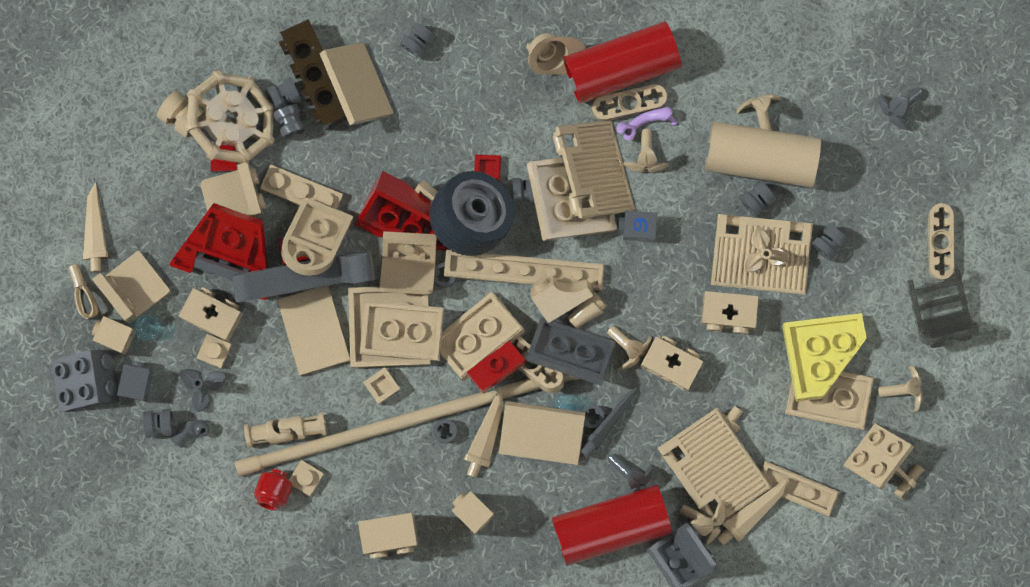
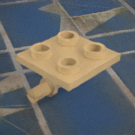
M876 423L843 465L881 490L895 473L901 478L902 483L893 494L903 500L911 488H915L917 479L925 471L920 465L915 463L914 467L906 475L900 468V465L914 447Z

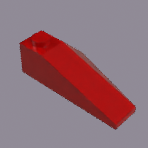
M382 170L371 188L354 225L382 238L383 232L434 234L429 218L431 202L420 193H417L406 182ZM436 238V250L445 252L449 250Z

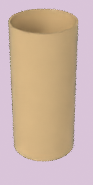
M716 121L712 122L709 137L710 149L708 157H706L705 171L813 188L820 157L821 138Z

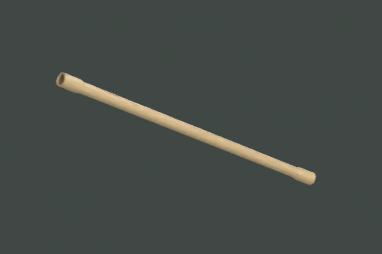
M562 373L564 382L579 379ZM544 374L547 379V384L549 382H553L554 384L557 382L556 376L551 378L547 374ZM529 378L500 386L502 400L541 389ZM499 387L490 389L485 394L482 392L267 454L235 461L236 470L240 477L261 471L266 467L493 402Z

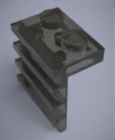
M959 268L953 269L955 279L915 288L913 279L907 280L920 342L927 346L930 345L931 348L945 346L946 341L956 339L957 342L972 339V334L979 333L977 322L970 318ZM957 285L959 294L918 304V294ZM956 301L961 302V310L924 319L921 317L920 310Z

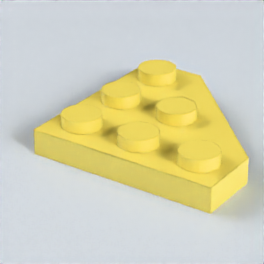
M862 313L783 323L782 328L796 402L822 399L864 344L867 337Z

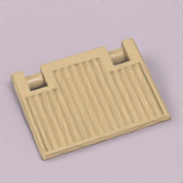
M612 121L557 126L556 132L553 133L552 137L556 152L559 156H563L572 190V193L569 194V201L573 215L582 219L625 213L626 210L635 211ZM572 135L574 146L566 147L563 136ZM588 196L591 207L582 208L580 197Z
M718 214L711 285L806 295L813 223ZM726 225L739 227L738 235L727 234ZM756 228H762L768 233L770 237L768 249L779 247L787 253L790 259L788 263L773 266L767 259H764L760 270L752 273L745 272L744 261L749 253H758L759 251L751 244V236ZM789 233H802V241L789 240Z
M718 408L657 448L700 512L707 517L712 518L715 516V513L708 505L713 499L718 504L720 501H723L726 519L772 488ZM677 446L686 456L680 461L677 460L671 451Z

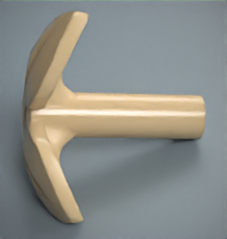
M765 94L757 98L748 99L739 106L737 113L745 108L754 107L757 112L760 128L772 130L767 110L770 106V101L781 102V98L777 95Z
M643 129L641 131V152L638 156V163H623L625 167L632 171L642 173L645 169H648V172L654 173L669 166V163H656L657 158L652 149V130Z
M756 228L751 236V244L759 251L758 253H749L744 261L745 272L752 273L760 270L764 259H767L773 266L784 265L790 260L783 249L779 247L767 248L770 237L762 228Z
M612 326L607 332L609 336L627 351L629 360L618 367L619 370L631 368L639 363L640 357L645 356L651 346V336L643 344L638 340L629 339L615 326Z
M909 366L908 368L913 378L906 384L879 387L878 391L880 397L913 395L915 397L913 412H917L923 400L922 383L918 371L913 366Z
M720 501L716 508L715 516L712 518L701 514L687 505L682 506L680 514L692 520V527L700 535H707L704 543L708 545L721 532L717 527L724 522L725 505L723 501Z

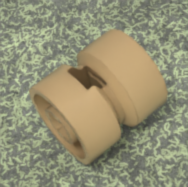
M175 90L162 103L157 112V118L168 126L175 125L174 130L184 138L189 139L192 136L185 130L187 125L188 98ZM199 107L198 122H202L203 118H205V111L203 112V109Z

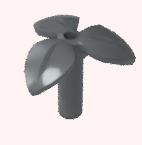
M917 87L905 97H897L891 100L890 104L880 94L879 104L884 115H891L890 121L895 126L903 130H909L910 127L900 116H903L908 107L921 98L924 93L921 88Z
M183 369L180 371L182 383L187 388H196L198 390L192 396V404L196 411L202 412L209 406L211 397L206 390H219L226 380L225 373L220 371L210 372L205 381H203L200 373L196 370Z
M613 454L608 460L627 479L630 489L622 495L640 490L642 485L644 486L648 483L653 472V465L651 464L645 474L638 470H632L616 454Z

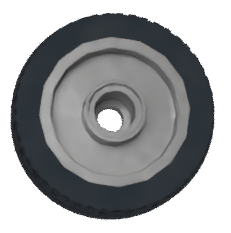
M479 171L462 172L448 180L435 195L429 211L431 227L437 239L449 250H452V252L465 256L482 255L495 248L508 234L515 217L512 198L504 185L491 175L489 176Z

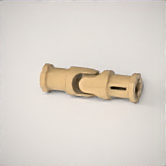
M321 412L317 416L305 418L300 415L291 418L266 421V424L254 426L245 424L244 433L246 444L249 448L253 444L265 442L276 444L291 440L305 439L306 436L316 434L325 436L327 435L324 412Z

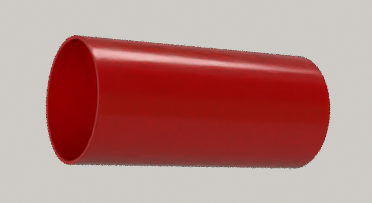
M666 21L563 57L568 78L573 77L577 89L574 91V94L579 104L682 68L675 39Z
M658 485L551 517L566 566L672 534L671 524Z

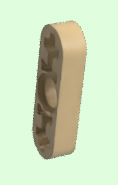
M653 84L601 96L594 101L592 113L599 121H609L659 109L666 103L667 92L662 86ZM656 90L657 94H662V97L659 98V103L654 104L653 100L645 101L646 107H641V97L638 93H643V98L651 96V91ZM632 96L636 99L637 106L633 110H627L622 106V100L625 97ZM613 99H618L620 113H615L616 108L609 109L608 115H603L600 111L597 112L596 109L600 108V103L605 102L606 106L614 105Z
M944 203L936 204L928 214L929 273L934 279L939 281L948 279L954 272V213L952 208ZM939 209H943V214H948V218L943 220V228L949 227V231L943 229L934 231V227H939V218H934V214H937ZM937 235H943L948 239L946 249H938L934 245V238ZM934 253L940 255L949 253V257H943V265L948 266V270L943 275H940V272L934 268L940 263V256L934 257Z
M519 336L512 344L514 346L517 343L518 351L526 361L531 345ZM524 365L519 368L524 375L547 393H556L564 385L561 372L540 365L535 369H528ZM544 369L545 374H547L549 377L553 378L554 376H556L557 382L555 384L553 382H549L547 384V379L545 375L542 374Z

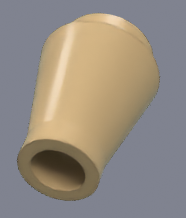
M593 291V296L576 306L567 318L578 329L585 323L603 314V310L607 305Z

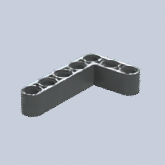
M371 252L337 255L330 268L321 274L312 276L296 273L287 265L232 275L236 302L338 283H360L376 279ZM305 261V262H300V263H301V264H308V263H310L311 261Z

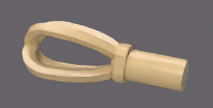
M79 264L71 265L68 268L74 283L77 311L85 319L93 318L99 312L97 302L87 287L86 281L83 279ZM81 289L86 293L92 307L89 314L85 313L83 308Z

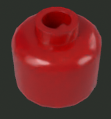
M272 469V472L261 474L254 491V497L258 500L257 504L267 510L277 511L278 508H282L287 504L293 485L286 478L287 474L285 472Z

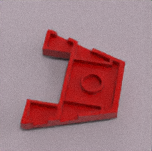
M213 203L173 257L169 266L192 273L195 269V259L200 251L249 269V272L268 269L264 221Z

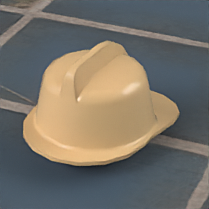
M550 33L540 34L532 42L527 43L529 67L537 74L564 75L567 72L563 57L584 50L585 46L581 41L572 37H559Z

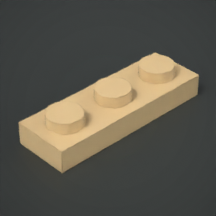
M271 164L260 187L265 192L299 206L304 197L338 210L344 196L342 193Z

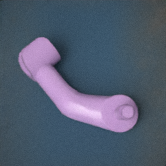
M669 107L644 112L629 123L621 122L617 125L616 130L619 134H622L627 129L623 138L632 140L636 134L635 130L648 122L656 120L665 121L668 119L673 126H676L678 121L671 116L673 110Z

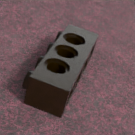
M309 19L281 31L280 34L283 40L279 41L284 55L290 54L294 63L290 64L291 70L295 78L301 77L305 85L300 89L306 102L312 101L316 110L312 111V115L317 125L323 124L325 130L347 121V117L320 56L323 49ZM306 47L311 50L310 55L306 58H299L297 56L301 48ZM312 71H320L322 73L321 78L315 82L308 80V75ZM323 94L333 96L332 102L328 105L320 104L319 98Z

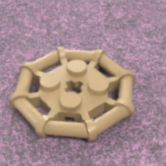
M218 70L213 71L212 75L195 89L188 91V113L185 130L194 137L206 152L208 159H220L241 164L247 162L249 164L250 160L263 149L273 145L275 141L273 138V113L276 110V106L269 101L254 82L255 78L226 74ZM224 84L242 88L240 92L235 90L226 91ZM215 87L217 92L215 97L210 101L203 97L204 94ZM248 91L258 102L261 108L255 109V107L247 99L246 94ZM199 105L204 108L203 112L205 111V118H203L202 122H198ZM226 112L235 116V124L233 122H226ZM264 114L263 132H260L256 129L258 115ZM204 128L208 132V134L214 140L213 144L210 142V140L206 137V135L202 132L201 129ZM250 136L258 140L248 149L244 148L243 142ZM227 143L231 144L230 146H234L236 151L219 148L221 144Z

